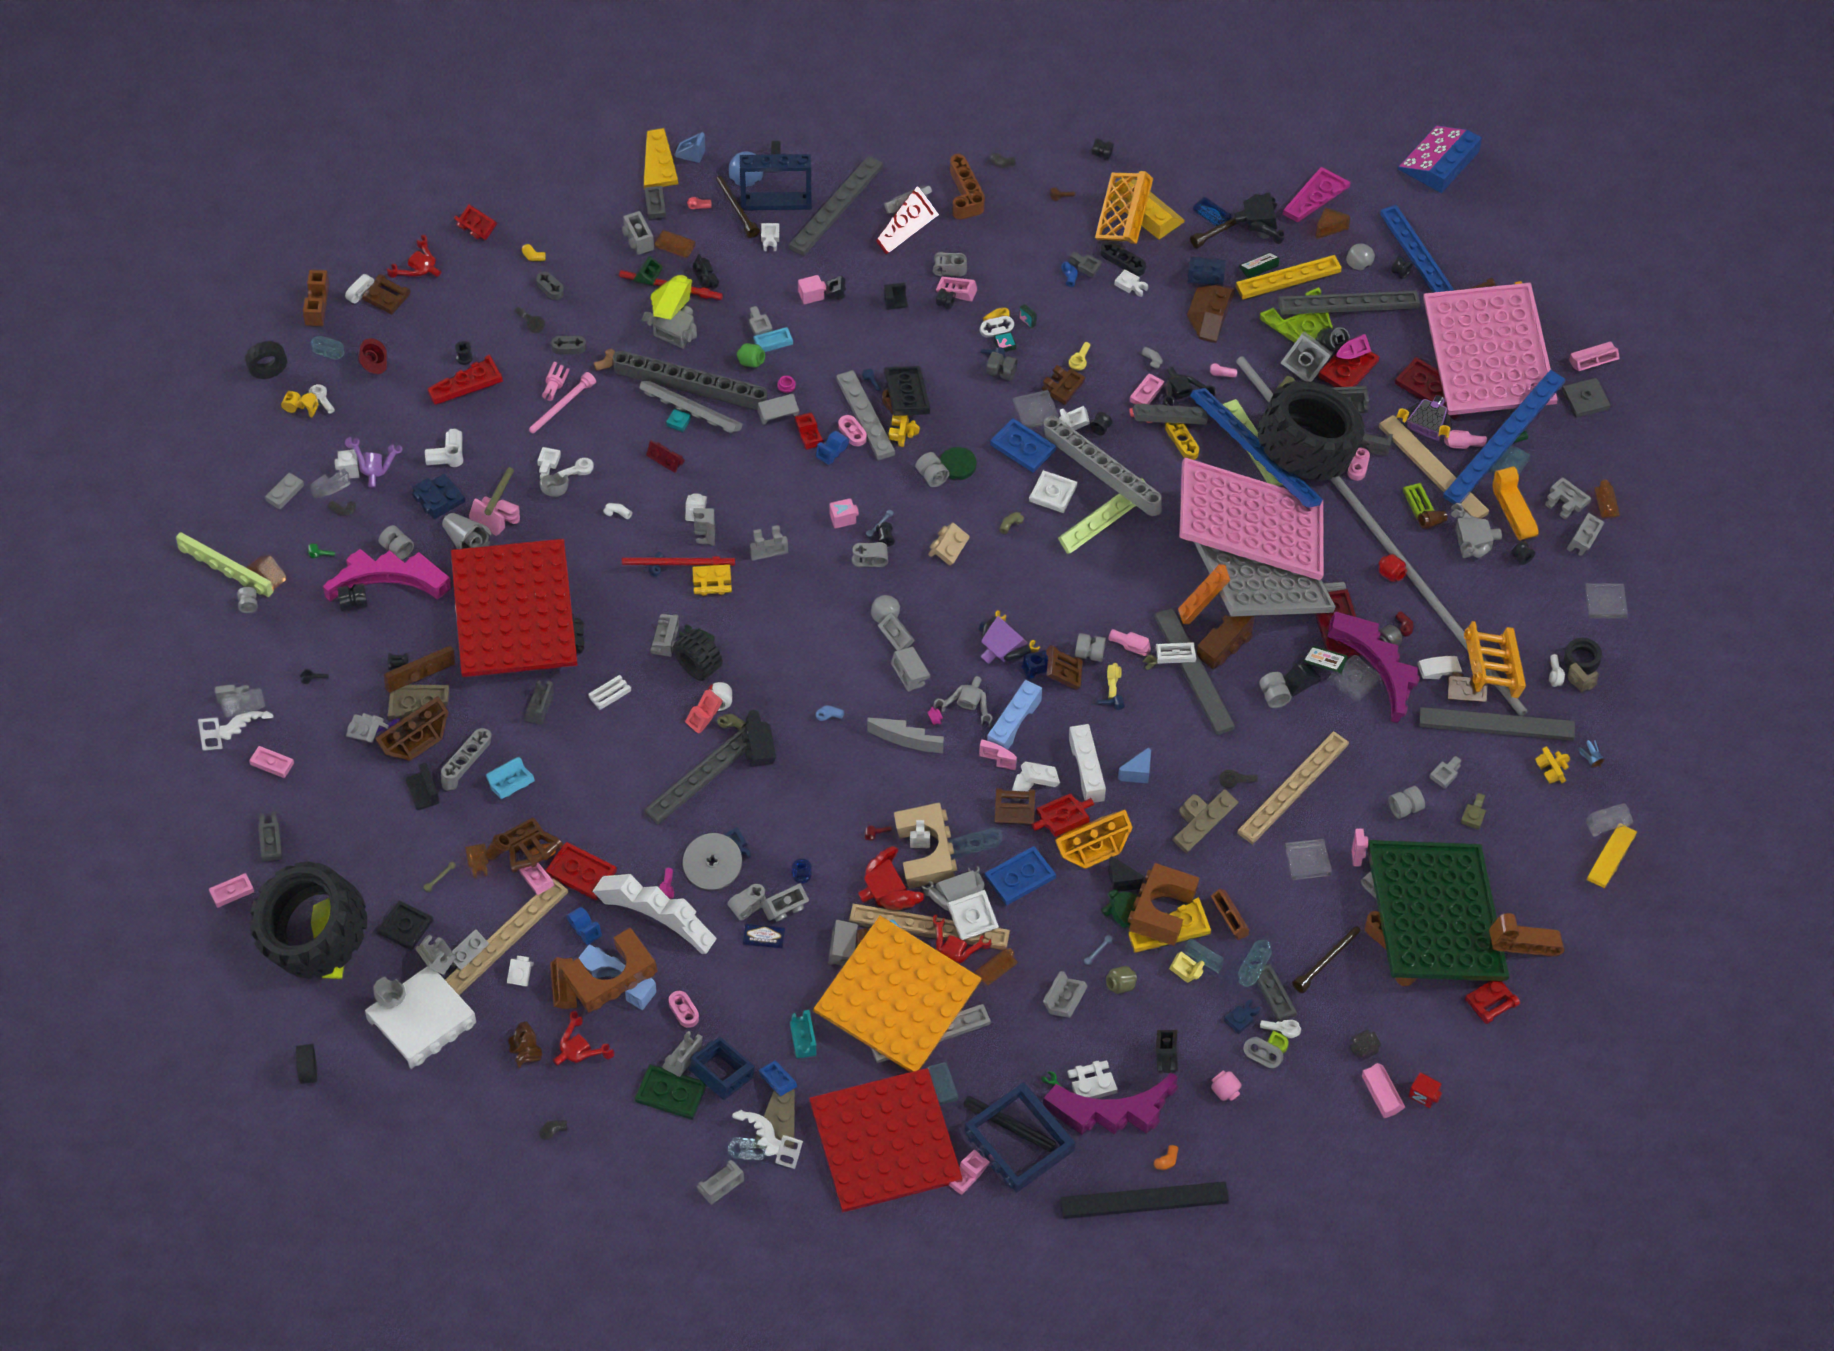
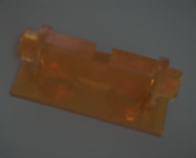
M1602 480L1600 487H1594L1601 518L1618 517L1620 513L1613 486H1611L1608 480Z
M1011 948L1004 949L977 969L975 973L987 985H990L1018 964V961L1013 957L1014 951Z

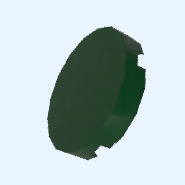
M950 448L940 458L941 463L949 471L948 478L950 479L960 478V480H964L970 477L976 470V457L966 448Z
M1121 892L1111 901V913L1115 921L1124 928H1130L1131 923L1128 922L1131 910H1136L1133 907L1138 896L1131 892Z

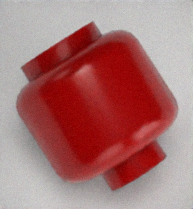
M1394 554L1383 556L1378 563L1379 573L1391 582L1402 580L1407 573L1406 563Z

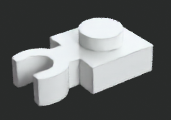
M761 223V242H763L764 251H767L768 246H773L774 251L777 250L779 223Z
M1124 270L1117 277L1114 284L1128 293L1133 290L1140 297L1143 296L1141 289L1148 290L1147 283L1139 282L1140 277L1127 270Z

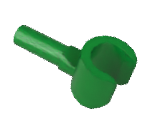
M309 544L308 546L311 558H317L319 555L335 556L334 551L319 550L317 544Z
M1047 1072L1051 1076L1050 1081L1045 1076L1042 1077V1081L1045 1084L1061 1086L1056 1080L1057 1075L1054 1072Z

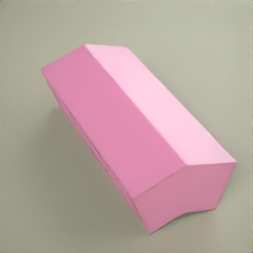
M1610 341L1571 353L1569 362L1575 370L1581 371L1620 358L1618 348L1614 347Z
M1376 1063L1371 1068L1363 1070L1362 1078L1383 1118L1393 1116L1406 1108L1383 1065Z

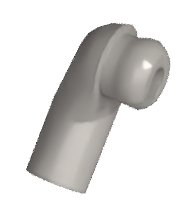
M1144 347L1141 355L1151 359L1150 365L1158 369L1163 362L1158 352Z

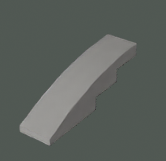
M868 718L867 731L884 740L912 749L943 754V736L925 735L924 728L906 727L905 720Z

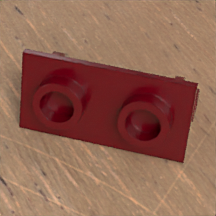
M650 440L646 456L676 473L678 465H683L685 462L683 456L673 451L670 452V449L661 445L660 442L656 443Z

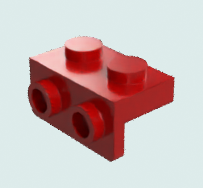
M468 204L460 217L455 215L453 218L458 222L456 225L464 231L468 229L471 231L470 235L476 239L482 238L485 241L498 224L470 204Z

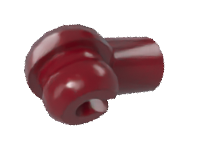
M1402 611L1398 612L1395 618L1402 624L1400 628L1401 634L1403 636L1411 635L1414 622Z

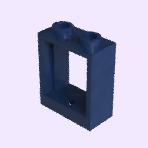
M721 1037L708 1042L700 1052H695L690 1058L689 1067L690 1072L723 1100L753 1078L755 1069L751 1062ZM716 1055L720 1056L736 1070L724 1081L704 1066Z

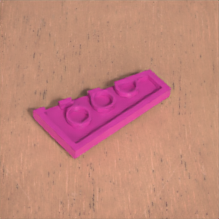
M1320 167L1283 210V215L1299 222L1348 189L1351 182Z

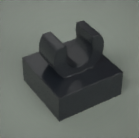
M842 275L827 281L826 296L829 299L836 297L840 300L846 297L844 294L846 279Z

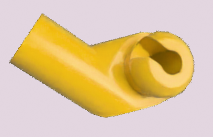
M525 244L522 247V253L529 261L546 260L545 252H536L530 244Z

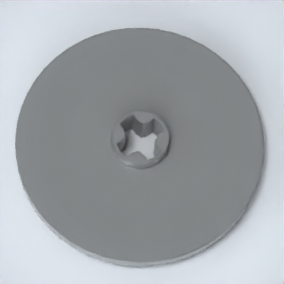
M718 833L705 834L693 840L687 847L683 857V869L687 878L693 885L704 890L713 891L727 887L738 877L742 867V855L737 844L731 838ZM712 858H715L716 862L713 864V866H710V863L708 861H711Z

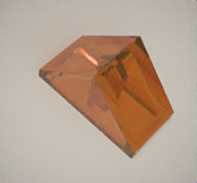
M1325 208L1317 224L1316 239L1349 229L1350 216Z
M271 555L260 556L247 566V569L271 581L273 590L287 579Z

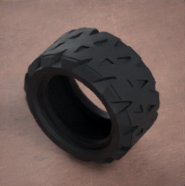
M1293 381L1284 384L1283 387H1279L1273 393L1258 425V439L1260 445L1264 447V452L1287 472L1306 479L1329 480L1332 477L1340 476L1349 467L1363 440L1365 424L1362 422L1363 419L1359 410L1348 398L1338 391L1315 382ZM1297 423L1315 429L1326 438L1314 435L1306 431Z
M310 861L295 863V866H286L275 872L276 876L266 880L259 889L260 895L254 899L250 914L254 916L253 920L250 921L251 936L256 939L255 946L270 961L297 977L311 978L312 975L322 977L333 973L335 967L342 968L351 960L352 952L354 950L358 951L364 939L363 929H367V912L364 909L366 904L361 893L329 866L321 863L315 864ZM328 895L331 910L323 931L306 944L290 946L287 939V926L293 911L300 903L312 896Z

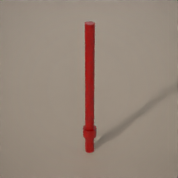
M620 270L619 277L633 280L636 273ZM656 278L653 285L661 286L667 281ZM691 286V294L699 295L700 298L722 300L723 293L710 291L709 288L705 287L697 288Z
M712 556V558H622L621 563L622 565L735 566V558H720V556Z

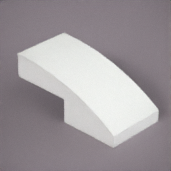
M1457 656L1428 658L1417 663L1423 679L1439 680L1442 675L1452 676L1453 673H1462Z

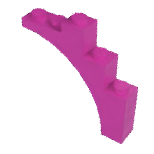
M359 549L346 559L347 568L342 569L337 576L328 580L323 586L325 598L329 601L338 597L337 587L348 585L352 588L353 584L364 583V585L384 582L413 586L427 592L438 600L451 589V582L449 576L420 552L411 556L404 563L390 550L381 555L377 561H374L364 551Z

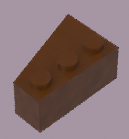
M1225 615L1222 618L1224 621L1217 630L1213 628L1197 647L1199 659L1212 669H1215L1218 665L1221 666L1228 656L1235 654L1243 643H1248L1251 640L1255 616L1230 615L1228 617Z

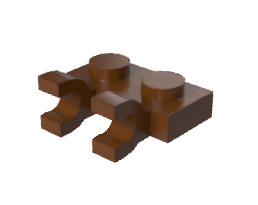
M1056 365L1053 369L1054 374L1052 378L1060 382L1057 384L1051 378L1046 377L1043 381L1045 385L1042 387V390L1047 393L1051 392L1050 397L1066 405L1085 382L1086 377L1071 368L1067 372L1059 365Z

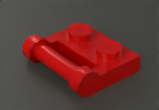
M1489 981L1466 995L1465 998L1486 1024L1492 1022L1493 1018L1509 1008H1515L1520 1005L1519 998L1512 994L1502 981ZM1504 998L1507 1000L1494 1009L1486 1011L1487 1008Z

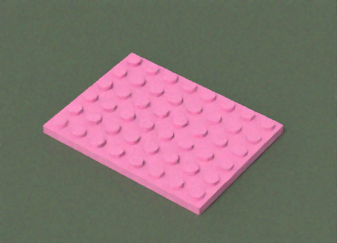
M1531 283L1424 294L1423 299L1449 415L1518 408L1551 370ZM1555 394L1546 405L1557 404V395Z
M1184 458L1181 477L1180 538L1321 581L1324 576L1323 501L1320 506L1307 508L1288 489Z

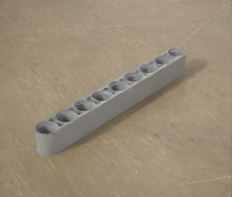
M1050 416L1044 420V433L1047 440L1148 515L1157 516L1162 512V498L1158 491L1059 418Z

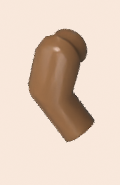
M613 349L605 351L606 356L604 360L594 362L596 371L613 365V355L615 353Z

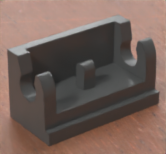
M1367 386L1332 388L1348 398L1360 413H1368L1367 403H1369Z
M1389 433L1388 439L1364 434L1359 447L1367 449L1369 453L1388 457L1393 434Z
M538 680L530 704L526 709L524 721L543 725L554 695L553 682L547 681L545 687Z

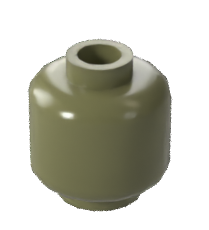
M1128 966L1113 968L1106 976V985L1115 994L1132 991L1137 981L1136 973Z

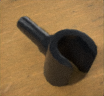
M305 669L300 677H303L301 680L303 684H309L311 679L329 678V674H316L310 669Z

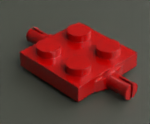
M1070 793L1036 808L1041 820L1032 823V828L1036 831L1046 827L1055 837L1090 822L1089 816L1084 809L1094 806V801L1090 798L1080 802Z

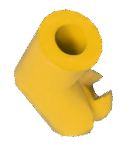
M997 308L984 316L983 321L1002 316L1009 317L1010 311L1007 308Z

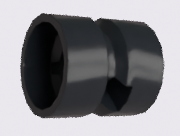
M1342 327L1323 328L1317 335V341L1330 351H1338L1347 340H1350L1348 331Z
M364 583L353 584L352 588L348 585L337 587L341 611L352 610L353 606L357 609L368 607Z

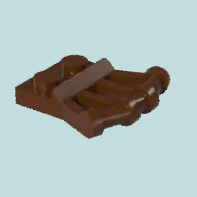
M534 817L504 832L511 840L508 851L513 872H517L518 869L525 867H535L538 862L548 860L549 856L556 849H560L563 846L561 840L545 832ZM542 839L550 843V845L544 849L539 840ZM531 844H533L539 852L534 856H532L529 850L526 848ZM521 850L526 859L517 861L516 852Z

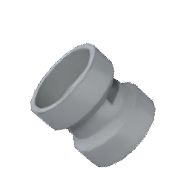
M252 587L239 589L237 592L239 610L243 613L255 612L258 608L257 600H255L257 597L256 590Z

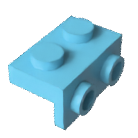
M520 757L486 774L491 790L501 799L509 797L512 793L527 787L535 781L533 774L524 767Z

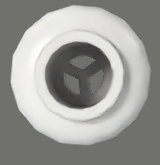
M723 682L710 685L708 690H711L723 700L718 711L729 708L732 704L731 687Z

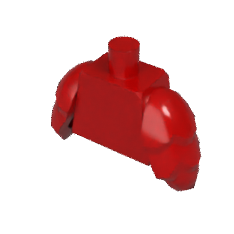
M891 846L881 851L868 863L864 877L867 888L858 892L863 903L874 898L878 907L882 906L888 910L900 911L903 908H912L924 900L923 893L906 890L905 885L894 868L892 862L898 853V848Z

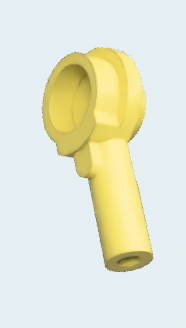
M1084 342L1079 353L1077 352L1071 356L1068 363L1071 369L1079 371L1086 367L1085 355L1091 346L1090 343Z
M1117 663L1108 665V699L1116 696V682L1122 675V669L1118 667Z

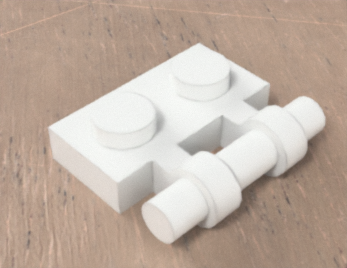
M1107 1060L1102 1062L1094 1061L1091 1065L1083 1067L1081 1065L1075 1066V1069L1067 1071L1069 1078L1077 1077L1078 1081L1072 1082L1075 1094L1097 1099L1117 1093V1087L1111 1072L1105 1074L1102 1072V1070L1109 1068ZM1095 1073L1094 1077L1085 1078L1084 1076L1085 1074Z

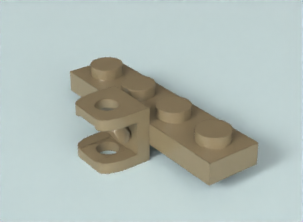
M1226 789L1208 805L1199 796L1193 794L1179 809L1181 816L1189 824L1172 841L1187 854L1239 802Z

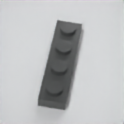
M1134 404L1132 409L1136 421L1206 425L1208 420L1206 411L1198 406Z

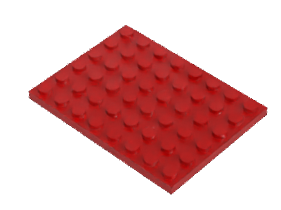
M564 539L451 550L462 677L578 666Z

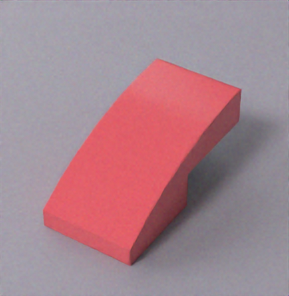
M705 690L699 704L692 707L685 723L698 734L701 733L712 720L723 700L711 690Z

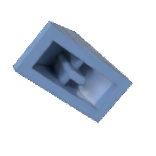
M701 132L680 142L674 156L700 163L705 152V134Z
M1148 747L1121 766L1118 779L1125 782L1148 784L1151 749Z

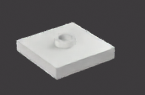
M1043 470L1029 497V502L1064 513L1077 487V482Z
M985 890L947 903L959 938L962 940L999 927Z

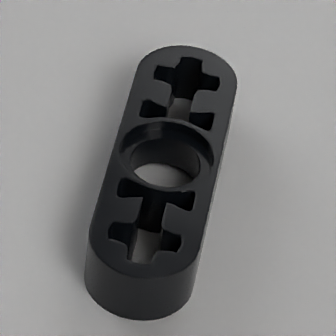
M1110 241L1104 242L1101 245L1100 254L1104 259L1136 276H1141L1145 273L1146 262L1142 258ZM1121 256H1125L1128 258V260L1121 261L1118 258Z

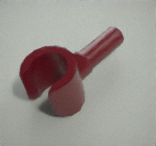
M870 825L866 828L865 840L872 841L876 838V834L892 831L891 826L875 828Z

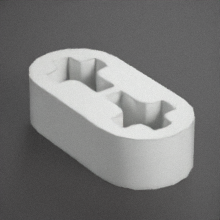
M363 274L348 288L345 298L354 304L357 303L366 290L374 283V279L367 274Z
M1008 316L986 320L980 326V333L986 338L1009 333L1014 327V321ZM1003 321L1010 324L1007 329L1005 326L999 327V325H1002ZM986 325H988L989 327H995L990 331V333H988L987 330L984 331Z

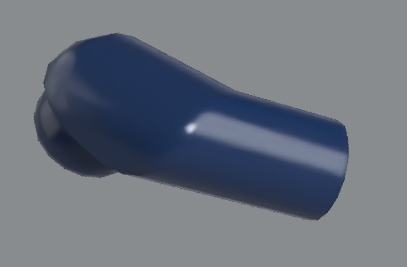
M657 551L652 558H665V556ZM647 565L651 576L658 577L661 574L660 565Z

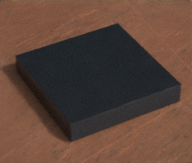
M399 900L377 932L379 935L412 951L433 922V917Z

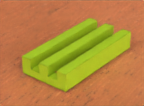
M1421 483L1403 487V493L1416 519H1418L1419 514L1423 511H1434ZM1415 489L1418 490V492H1419V494H1420V496H1421V498H1422V500H1423V502H1424V504H1425L1427 510H1425V508H1424V506H1423V504H1422V502H1421V499H1420V497L1418 496V494H1417V492H1416Z

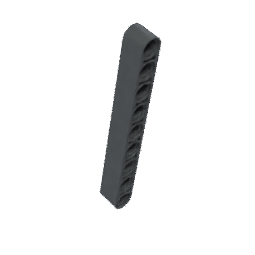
M617 351L613 355V368L619 375L642 381H651L665 387L758 410L759 402L767 400V390L762 386L626 351Z

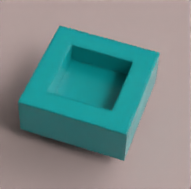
M674 409L666 421V426L683 432L691 420V415Z

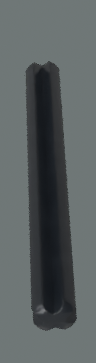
M967 1096L964 1101L966 1108L978 1114L989 1107V1105L972 1096ZM998 1112L989 1119L1049 1152H1052L1056 1146L1055 1140L1002 1112Z

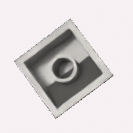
M1304 331L1281 361V364L1304 381L1312 382L1333 352Z

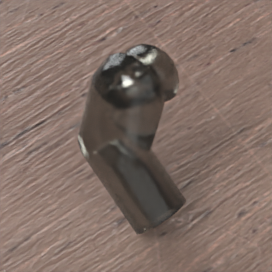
M998 153L990 155L991 162L999 168L1016 165L1014 157L1004 158Z
M332 500L328 508L340 516L351 515L356 511V503L349 501L346 503V506H341Z
M567 1120L546 1122L539 1132L540 1137L543 1140H548L556 1131L567 1130Z

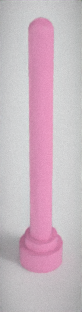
M589 372L583 374L579 381L580 383L529 428V431L531 433L538 431L584 388H591L596 383L594 376Z

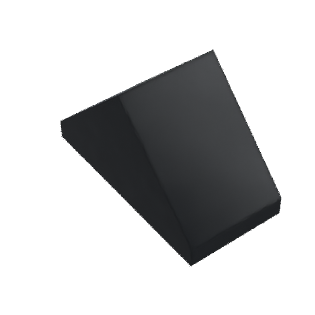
M1296 663L1284 677L1291 696L1294 697L1321 681V677L1310 665Z
M1111 856L1109 858L1108 871L1112 890L1117 889L1120 892L1141 889L1144 876Z

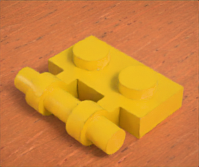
M730 565L692 567L694 586H701L694 587V595L702 594V596H707V594L712 593L724 595V593L732 592V586L726 585L731 584Z

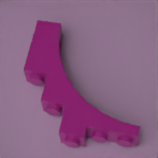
M1335 612L1329 623L1327 637L1338 640L1355 649L1376 669L1389 694L1391 721L1398 723L1401 717H1405L1408 706L1405 705V702L1408 700L1411 690L1414 686L1417 687L1420 678L1417 675L1418 667L1399 662V645L1379 640V623Z
M1170 1073L1159 1084L1148 1091L1121 1099L1084 1097L1055 1084L1044 1097L1043 1105L1051 1114L1081 1135L1086 1130L1090 1131L1096 1122L1115 1135L1119 1129L1122 1130L1126 1126L1128 1121L1147 1134L1151 1128L1155 1129L1158 1126L1160 1110L1166 1102L1165 1099L1176 1092L1178 1077Z

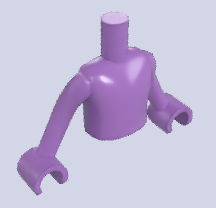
M351 437L347 438L345 445L348 448H354L360 472L369 476L368 487L375 488L376 477L386 473L395 455L401 453L402 447L398 445L394 449V444L388 447L389 455L382 466L381 454L366 452L362 455L358 447L359 439L355 438L352 443Z

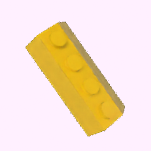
M1123 179L1117 181L1115 183V187L1123 182ZM1133 179L1128 183L1131 188L1136 184L1137 180ZM1124 186L1119 190L1121 196L1129 190L1128 187ZM1150 192L1142 226L1160 240L1184 223L1185 220ZM1117 193L1111 197L1112 202L1119 198ZM1130 194L1124 199L1127 204L1132 201L1133 195ZM1121 202L1117 206L1122 209L1125 205Z

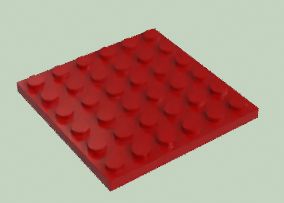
M928 1068L809 1098L842 1213L948 1186L954 1181H963Z

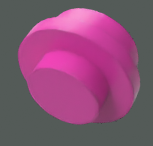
M783 376L778 381L777 387L783 393H790L795 389L796 383L792 377Z
M931 707V710L927 711L933 725H940V720L943 717L939 709L934 710Z

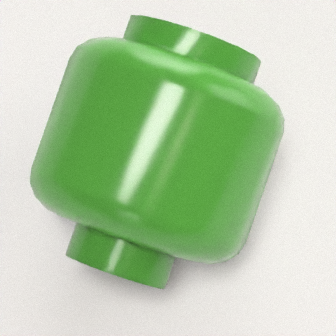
M745 343L738 350L737 358L742 366L757 368L765 360V351L760 345Z

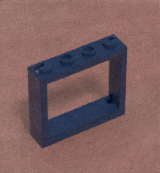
M811 154L740 155L742 209L812 210ZM806 171V192H746L745 172Z
M1024 1082L965 1124V1135L968 1137V1141L975 1143L979 1154L991 1162L990 1166L997 1174L1000 1173L1004 1178L1005 1185L1012 1188L1016 1193L1075 1151V1141ZM1018 1098L1022 1100L1060 1145L1059 1148L1019 1177H1017L977 1129Z

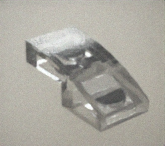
M342 469L330 479L324 474L310 485L312 496L314 498L323 497L345 488L351 484L349 472Z
M258 687L241 694L234 693L220 699L224 717H232L265 707L262 690Z

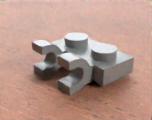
M1562 477L1551 486V493L1547 496L1549 500L1545 505L1551 509L1561 499L1565 504L1562 506L1563 511L1559 516L1567 519L1573 510L1580 512L1590 503L1591 497Z
M779 525L772 526L773 539L765 541L762 538L761 529L753 530L755 543L750 544L752 561L788 553V540L786 536L783 537L780 533Z

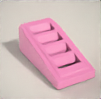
M941 277L936 288L937 293H939L941 288H944L947 292H956L955 298L971 302L977 291L975 280Z

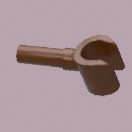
M1057 187L1051 188L1050 191L1052 193L1049 194L1054 201H1058L1064 196H1075V192H1059Z

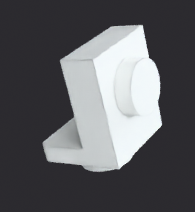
M1084 406L1068 413L1063 408L1060 409L1061 417L1059 419L1072 429L1077 430L1090 424L1087 410Z
M701 494L688 495L686 501V521H694V508L706 507L707 496H702Z
M518 955L517 959H511L507 983L528 986L531 966H533L534 962L529 961V957Z

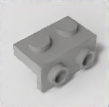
M363 713L360 716L354 714L352 722L348 726L346 736L372 743L378 727L388 729L389 725L383 723V718L375 715L371 716Z
M1060 971L1049 992L1045 995L1043 1003L1050 1014L1070 1018L1088 986L1085 981L1068 979L1065 972Z

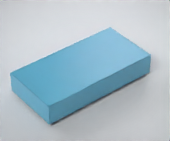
M787 327L753 336L754 343L760 345L765 352L793 344V339Z

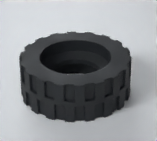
M259 342L248 349L247 354H245L248 371L251 376L257 379H270L278 376L286 369V364H288L285 351L278 342ZM269 356L275 357L272 361L268 363H257L262 358Z

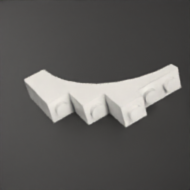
M631 874L603 876L593 890L595 895L604 904L628 907L665 924L691 943L701 954H707L717 939L695 916V909L684 898L669 899L658 886L642 887Z

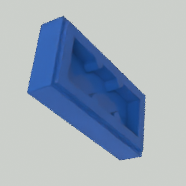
M776 1060L758 1070L759 1075L780 1097L797 1087L796 1081Z

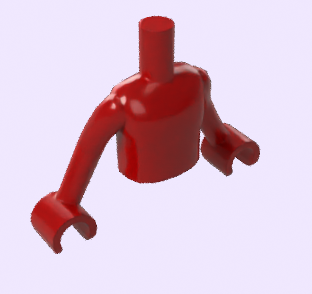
M421 235L422 241L417 239V246L423 249L425 254L416 251L408 260V266L413 268L414 271L399 270L397 265L393 263L391 264L393 270L387 268L389 277L394 278L397 275L415 277L425 275L428 272L436 277L440 276L441 271L434 267L436 258L427 247L426 235Z
M937 914L933 916V925L936 927L937 936L936 950L953 961L961 964L979 948L989 949L991 947V939L988 943H983L984 935L980 937L978 943L968 948L965 952L967 943L952 935L948 936L943 945L942 927L945 925V918L941 922H936L938 916Z
M572 1011L569 1015L571 1021L560 1041V1051L562 1053L555 1057L553 1062L557 1066L566 1059L578 1063L587 1057L602 1054L605 1059L613 1058L614 1049L609 1050V1044L605 1043L601 1048L591 1050L589 1043L580 1034L568 1040L574 1027L580 1026L583 1023V1019L581 1016L578 1017L577 1011Z

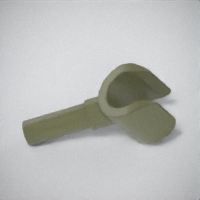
M1148 655L1142 661L1148 663L1145 667L1147 670L1158 664L1157 658L1153 655Z

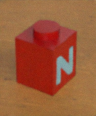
M1420 1072L1410 1088L1408 1097L1431 1108L1434 1102H1439L1443 1094L1440 1091L1442 1083Z

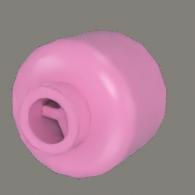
M1223 1070L1211 1080L1213 1082L1211 1089L1221 1101H1226L1227 1099L1233 1101L1240 1095L1238 1090L1242 1084L1231 1071L1225 1072Z

